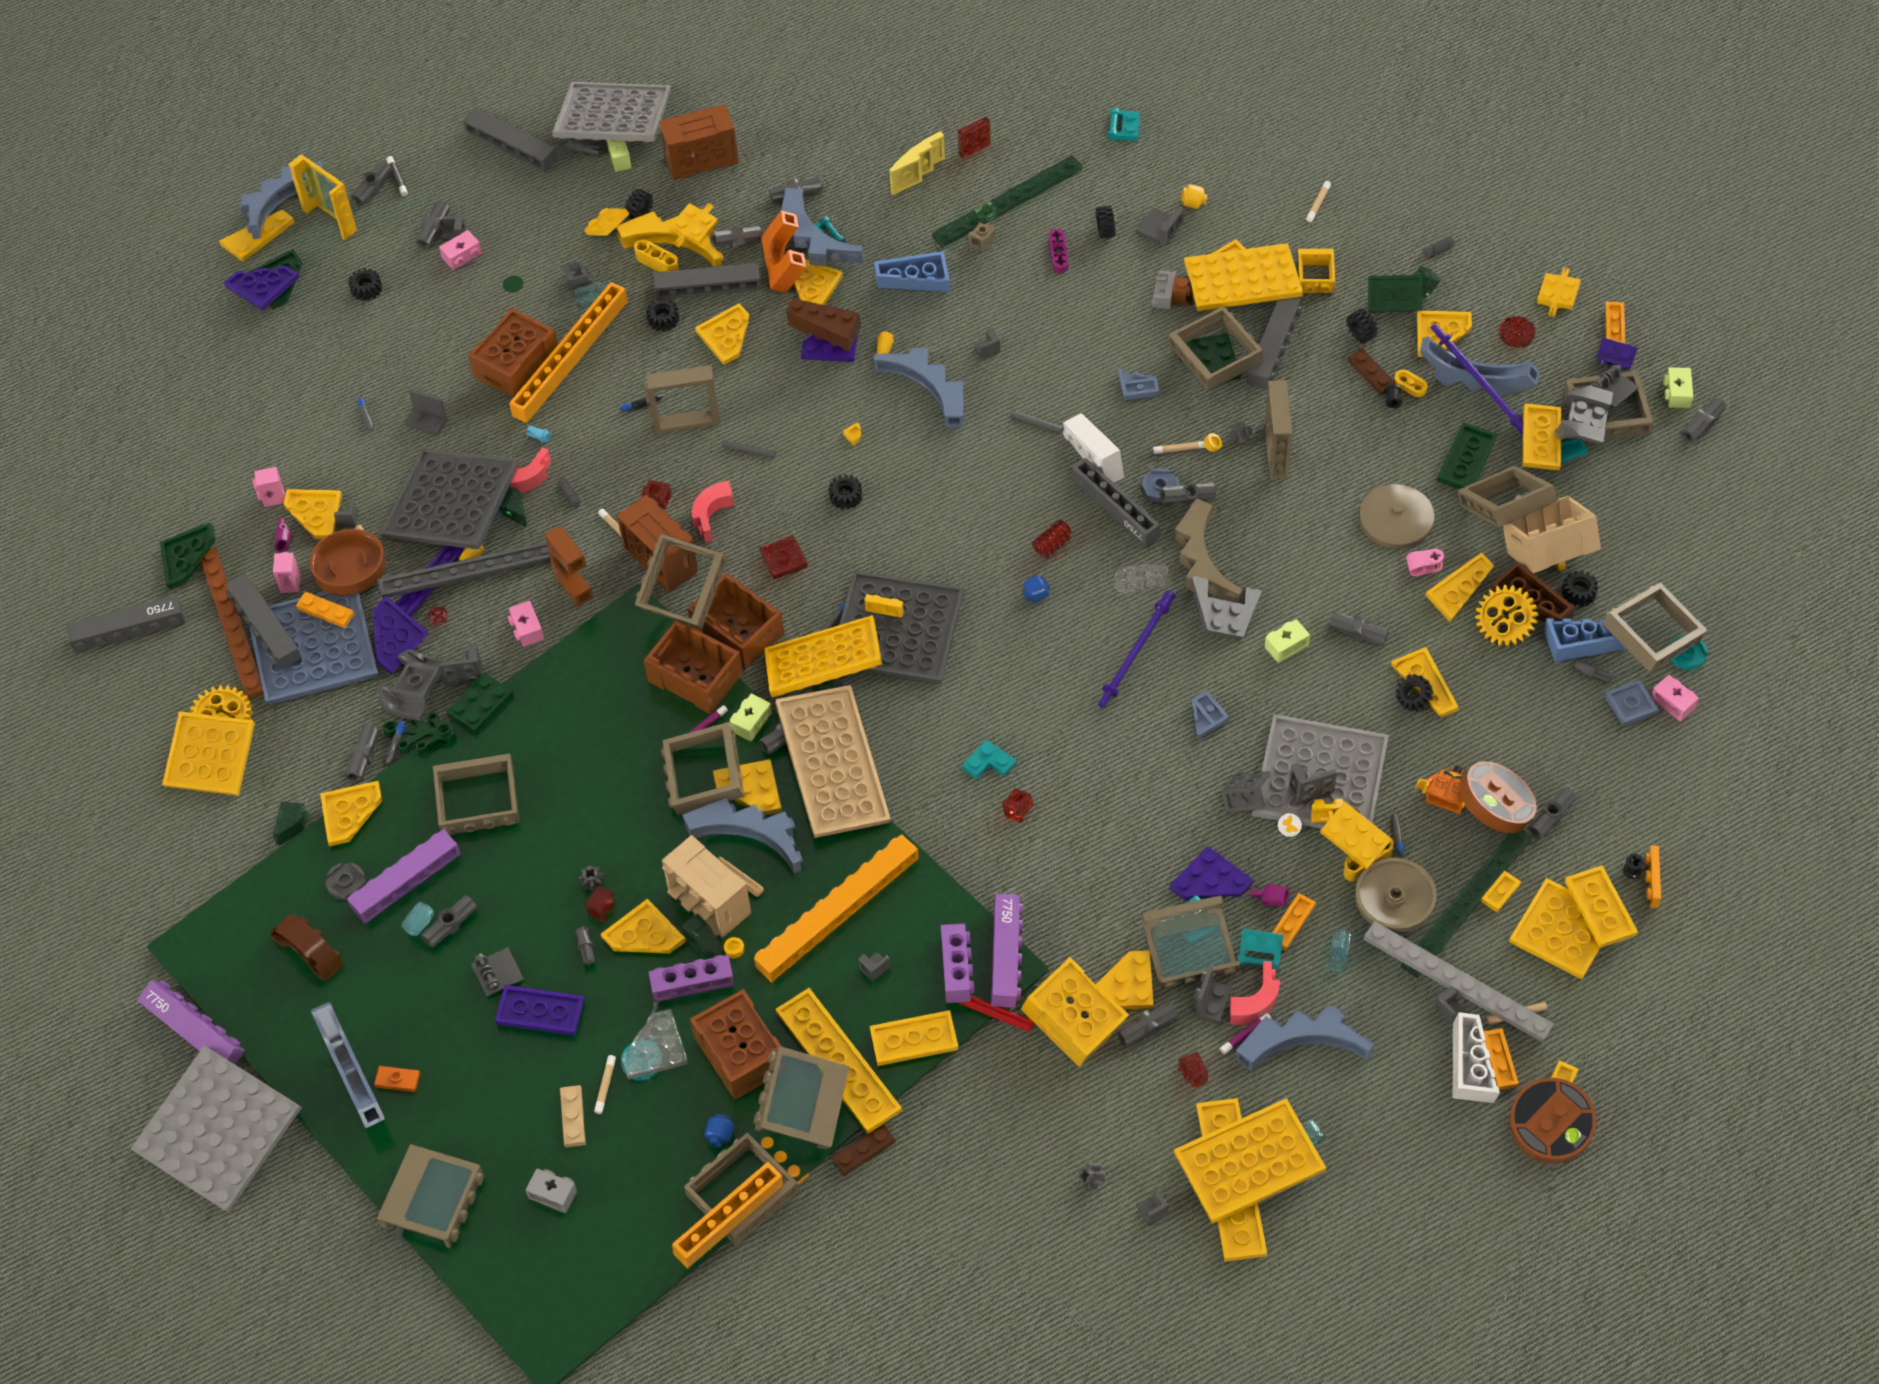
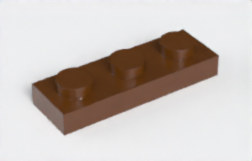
M1364 349L1348 356V362L1381 396L1385 394V387L1390 384H1396Z
M882 1124L833 1156L832 1162L842 1175L846 1176L894 1144L895 1138L885 1125Z

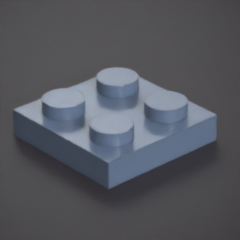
M1640 680L1605 692L1604 697L1622 726L1658 713L1659 709Z

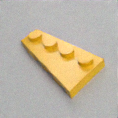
M280 210L267 217L261 229V238L253 239L252 233H249L246 227L219 240L222 247L244 262L294 224L295 221L284 210Z
M1481 552L1428 590L1425 596L1451 622L1492 571L1494 565Z
M1426 647L1391 661V666L1405 680L1407 675L1413 677V674H1416L1417 676L1421 675L1429 682L1434 693L1431 694L1433 699L1428 701L1430 703L1429 706L1440 718L1459 711L1455 699ZM1412 687L1419 695L1421 694L1420 687Z

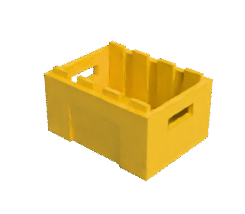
M1069 957L1027 997L1021 1010L1080 1067L1123 1025L1129 1014L1101 991L1084 974L1085 971ZM1071 997L1074 1002L1069 1004L1066 998ZM1086 1012L1088 1018H1082L1081 1013Z

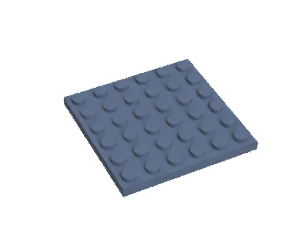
M328 592L313 594L354 611L355 615L345 629L297 610L296 604L301 598L269 606L297 646L302 657L301 660L283 670L278 664H273L269 656L271 653L269 651L265 652L260 643L262 640L260 638L256 639L252 632L253 627L249 626L267 706L379 677L359 593L345 596L334 595Z

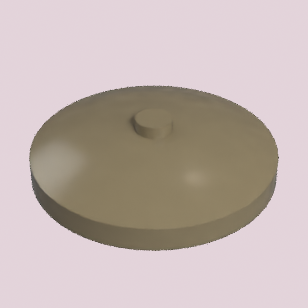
M1390 484L1374 489L1364 498L1360 507L1359 521L1364 533L1375 543L1388 548L1403 549L1415 546L1428 537L1434 524V509L1429 499L1417 489L1406 485Z
M1387 858L1372 863L1359 876L1355 890L1356 904L1362 916L1369 923L1373 924L1375 921L1393 932H1406L1423 925L1432 915L1437 898L1435 884L1427 871L1418 864L1401 858Z

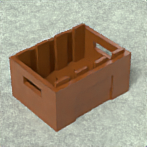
M725 104L659 121L664 156L673 180L739 163L735 128Z
M511 308L483 342L479 343L468 354L473 377L514 398L557 347L555 331Z
M647 495L617 515L623 548L646 570H648L649 558L653 556L655 551V542H658L661 534L693 544L694 540L687 531L684 532L682 530V526L676 520L670 519V514L664 509L661 510L658 507L659 504ZM669 545L656 579L657 582L670 593L698 573L695 553Z
M727 572L720 578L702 629L690 625V627L739 651L742 668L745 670L765 652L764 648L772 646L784 635L782 613ZM699 598L687 608L689 618L691 619ZM728 622L734 623L733 625H727ZM741 632H747V635L743 636Z
M677 619L644 659L648 682L663 690L665 688L709 714H712L743 674L739 651ZM686 668L691 669L689 672H684ZM703 676L706 677L705 680H700V679H699L700 677H703Z
M744 989L690 1019L695 1040L734 1100L764 1084V1075L770 1066V1063H768L769 1054L773 1049L781 1045L776 1037L771 1035L755 1011L754 1004ZM734 1027L737 1030L734 1033H730L729 1029ZM741 1043L747 1044V1047L741 1049L739 1045ZM785 1055L781 1057L777 1076L788 1070Z

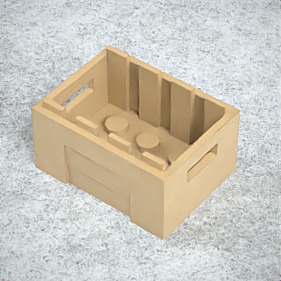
M1569 496L1559 498L1554 504L1503 525L1507 554L1520 562L1529 571L1535 573L1566 560L1600 550L1596 515Z
M692 835L662 859V869L665 872L668 886L667 892L675 900L678 898L682 902L681 905L688 912L692 911L695 913L694 917L700 923H706L709 926L708 930L715 936L719 935L723 938L751 914L746 883L733 871L729 870Z

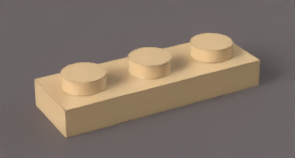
M581 1085L560 1088L564 1146L567 1148L586 1145Z

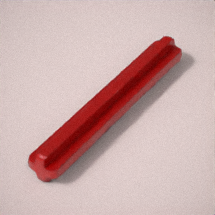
M970 995L971 1001L958 1002L1028 1032L1034 1026V1022L1031 1019L1002 1007L991 1006V1003Z

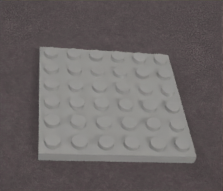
M571 82L553 129V137L560 139L576 138L577 140L604 139L610 141L655 142L660 127L659 121L662 120L671 93V86Z
M1273 714L1262 766L1263 772L1270 771L1271 774L1261 786L1266 806L1263 809L1253 810L1252 816L1279 821L1283 815L1291 813L1298 816L1304 826L1320 829L1324 827L1327 822L1311 823V811L1314 800L1310 803L1298 805L1289 788L1291 765L1299 763L1301 769L1306 771L1308 778L1336 770L1337 778L1334 793L1328 797L1317 799H1322L1325 801V804H1332L1335 799H1343L1344 802L1373 823L1389 735Z
M203 1046L133 1144L131 1150L229 1213L302 1107L208 1047Z

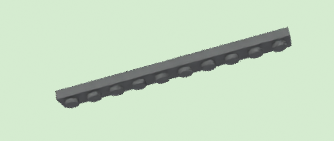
M542 542L377 580L383 599L385 596H397L551 560L547 543Z

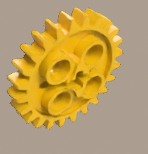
M1504 585L1503 590H1500L1496 586L1495 593L1489 590V597L1483 595L1485 602H1478L1482 608H1476L1480 615L1475 616V618L1481 621L1476 625L1477 627H1483L1479 632L1481 634L1486 633L1484 638L1486 640L1491 638L1492 644L1498 640L1500 647L1503 642H1505L1507 647L1510 646V642L1517 646L1518 639L1524 642L1523 636L1530 637L1528 631H1535L1531 625L1538 623L1537 620L1533 619V617L1538 616L1537 612H1533L1537 606L1530 605L1534 600L1533 598L1527 599L1529 594L1528 592L1522 594V588L1515 591V586L1512 585L1510 590H1508V587ZM1508 599H1514V604L1511 607H1506L1505 602ZM1491 610H1498L1496 617H1489ZM1507 612L1510 618H1504V613ZM1523 614L1525 616L1524 620L1521 623L1515 622L1516 616ZM1502 625H1508V630L1505 633L1499 632V628Z
M220 685L218 690L212 687V692L204 690L205 695L199 694L200 700H193L195 706L190 707L191 712L196 714L252 720L250 715L253 714L247 695L244 696L243 691L238 692L237 687L231 690L229 685L225 689Z

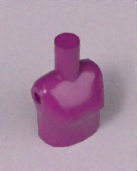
M279 518L274 535V547L276 551L284 552L289 547L292 533L287 525H285V519Z
M1269 883L1263 890L1251 889L1250 896L1261 898V902L1267 906H1286L1289 899V887Z

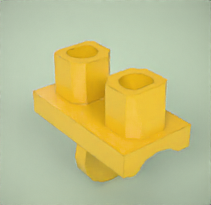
M1315 799L1314 804H1312L1311 823L1328 822L1344 803L1343 799H1335L1332 804H1325V801L1322 799Z

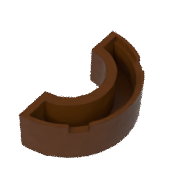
M288 914L270 931L271 938L284 949L287 946L293 949L307 963L311 971L326 983L343 967L340 961L341 955L322 938L324 935L319 929H312L309 926V922L304 917L298 918L295 915Z

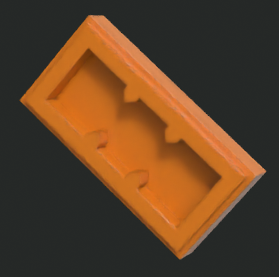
M379 1066L374 1085L376 1088L416 1092L420 1072L418 1070Z

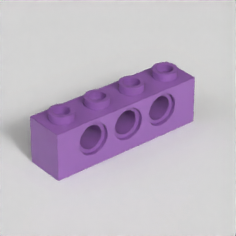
M965 924L941 925L946 1003L971 1001L970 993H974V981H969V977L973 976L972 964H968V960H972L971 948H967V944H970V931L966 932Z
M718 955L711 959H698L692 963H679L672 967H660L649 971L654 1001L734 986L729 955ZM710 971H715L713 974H707ZM690 975H695L693 978H687ZM670 979L675 980L674 982H667Z

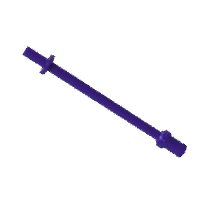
M1436 323L1433 324L1430 328L1441 340L1439 345H1446L1508 415L1510 424L1515 426L1523 435V416L1516 414L1454 345L1450 340L1452 334L1450 333L1446 336Z
M1166 590L1161 600L1155 604V613L1110 684H1104L1102 687L1105 693L1098 703L1099 707L1104 708L1111 697L1118 696L1119 692L1116 688L1162 614L1169 612V607L1176 598L1174 592L1169 597L1171 591Z

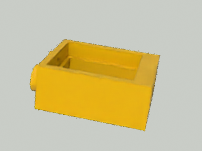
M1298 249L1297 269L1303 293H1334V249ZM1303 266H1328L1329 279H1303Z

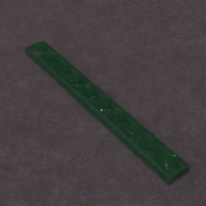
M1071 155L932 233V238L944 248L967 235L970 231L972 232L979 223L985 225L1081 171L1082 164Z
M1524 830L1517 833H1509L1417 946L1437 956L1479 905L1485 893L1500 875L1507 871L1531 842L1533 836ZM1402 962L1401 968L1418 979L1422 973Z

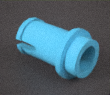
M531 425L527 428V431H530V433L526 432V435L538 439L542 443L548 442L551 437L548 429L542 430Z

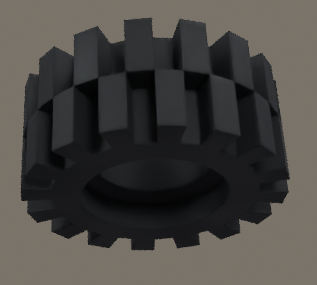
M638 188L632 191V195H629V200L626 201L627 205L624 208L629 212L627 217L633 220L650 213L651 211L649 210L653 207L651 204L654 200H652V194Z
M1110 205L1097 207L1095 214L1100 238L1114 237L1116 227L1112 207Z
M363 268V271L358 269V273L354 271L352 273L353 276L350 275V280H348L351 294L357 300L361 298V301H365V298H367L369 301L371 300L370 297L375 299L376 295H380L382 284L377 271H372L371 268L367 271L366 268ZM366 282L371 283L370 285L365 287L360 286L361 284Z
M659 298L657 302L653 300L652 305L649 304L646 309L649 326L652 329L656 328L659 332L660 329L665 332L666 328L672 330L671 326L674 328L676 323L678 324L679 322L678 307L670 299L666 301V298H663V301H660ZM660 313H668V314H669V315H667V316H665V317H658V316H657V315L660 314Z
M1363 308L1351 313L1346 319V325L1350 328L1348 329L1349 332H1352V336L1356 337V340L1360 343H1366L1378 334L1377 323L1373 321L1374 318L1370 316L1371 314L1367 313V310H1363Z
M844 474V478L839 475L838 480L834 478L833 482H830L829 487L831 503L835 504L836 508L840 506L842 510H844V507H847V510H849L850 506L855 508L856 504L859 505L860 500H862L861 482L857 478L854 479L852 475L848 478L847 474ZM843 489H849L853 491L849 495L839 494V492Z
M1581 570L1578 574V571H1574L1573 574L1569 573L1565 577L1562 595H1564L1563 598L1565 600L1568 599L1569 603L1574 602L1573 606L1579 604L1580 607H1583L1584 603L1588 606L1596 598L1598 581L1595 580L1593 575L1589 577V572L1583 574L1584 571ZM1573 586H1584L1587 591L1578 592L1573 589Z
M1413 674V677L1407 675L1406 680L1402 678V684L1398 682L1397 686L1399 689L1396 688L1395 691L1399 703L1412 712L1413 709L1416 712L1419 711V708L1422 710L1426 709L1424 705H1430L1428 701L1433 699L1431 694H1434L1429 682L1421 675L1417 676L1416 674ZM1415 686L1420 687V696L1416 699H1409V690Z

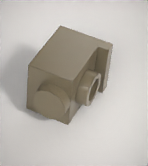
M979 223L972 232H969V245L982 252L995 239V229L989 223L985 225Z

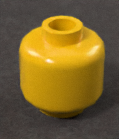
M1192 184L1183 187L1180 201L1183 202L1184 206L1194 209L1200 208L1202 204L1205 205L1207 199L1204 188Z

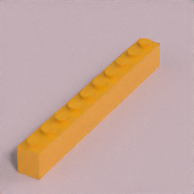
M612 282L609 283L511 400L509 405L512 417L525 423L529 422L628 303L625 288Z
M902 834L898 838L892 839L886 848L879 850L868 863H863L856 873L849 875L845 879L843 884L833 888L825 899L819 900L813 909L805 912L795 924L789 925L782 935L775 937L765 949L759 950L754 957L755 967L772 983L919 859L918 848Z

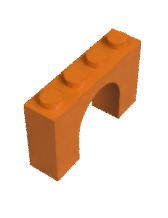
M782 210L761 236L770 288L774 291L787 293L806 268L803 253L788 250L784 255L788 241L799 226L796 214Z

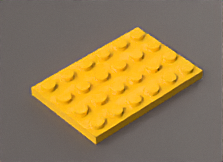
M1288 243L1184 258V265L1197 311L1217 309L1222 306L1231 307L1303 297V290Z
M873 615L764 648L769 691L772 697L782 696L812 685H819L822 682L838 679L848 674H855L882 664Z
M1287 1098L1174 1149V1154L1212 1224L1326 1172V1166Z

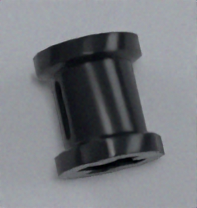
M1390 384L1385 387V394L1387 395L1386 405L1389 408H1398L1402 405V399L1399 394L1401 387L1399 385Z
M1632 853L1626 858V864L1623 868V873L1626 877L1635 879L1640 876L1641 867L1644 865L1643 857Z

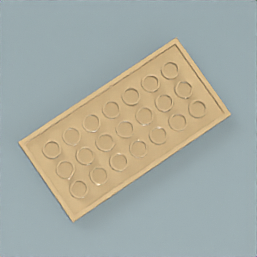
M851 685L776 699L775 704L814 838L890 823L891 818Z

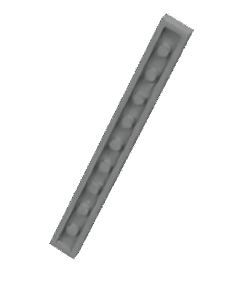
M1375 921L1364 936L1363 940L1446 988L1453 986L1460 996L1542 1043L1554 1026V1023Z

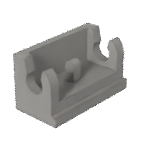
M1159 271L1158 275L1166 277L1156 278L1151 307L1171 309L1172 288L1176 271Z

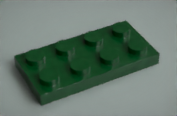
M1463 422L1440 470L1437 481L1458 489L1476 483L1498 434Z

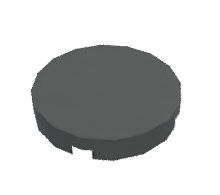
M340 863L332 867L326 875L325 882L330 895L340 900H347L353 892L360 890L366 883L364 872L354 863Z

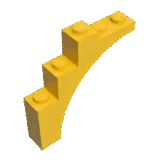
M654 211L618 225L616 227L618 239L624 249L634 247L635 242L641 239L651 243L674 244L679 236L670 231V225L678 216L663 222L661 217H657ZM711 232L699 246L688 241L681 245L703 256L713 267L722 266L724 258L721 251H717L716 247H713L710 243Z

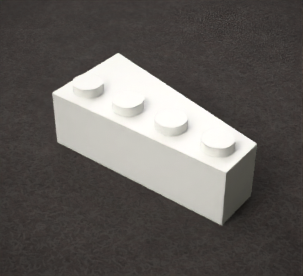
M1082 413L1063 422L1064 437L1070 441L1083 459L1087 458L1113 483L1124 478L1120 450Z
M1459 1012L1453 1022V1098L1494 1103L1500 1092L1498 1086H1496L1494 1069H1492L1489 1060V1050H1487L1485 1045V1035L1480 1016Z

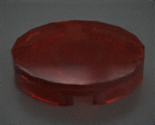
M1512 316L1501 323L1499 335L1505 344L1520 348L1529 345L1534 340L1536 329L1531 321H1527V318Z

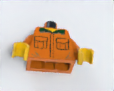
M1455 765L1451 771L1442 769L1439 774H1434L1426 780H1418L1415 789L1423 790V794L1427 791L1425 802L1460 815L1462 808L1465 807L1459 791V784L1464 772L1462 767Z

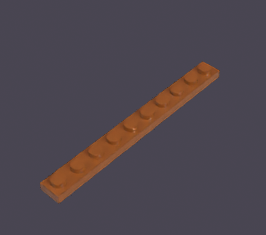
M216 547L210 548L202 559L201 564L245 695H247L248 699L264 694L260 675L239 613L234 606L235 602L234 600L230 601L226 595L228 589L225 583L228 581Z

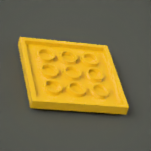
M179 711L162 785L164 787L239 796L255 722L253 720Z
M1548 878L1545 879L1509 939V943L1581 980L1601 949L1569 889Z

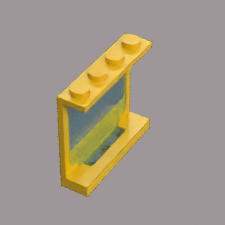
M302 154L299 155L288 165L302 211L308 214L318 206L337 220L342 239L346 240L357 231L344 183Z

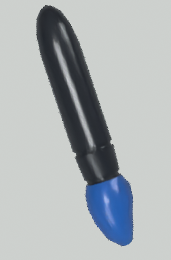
M655 395L656 402L661 400V395ZM646 398L625 403L619 410L630 411L632 408L647 405Z

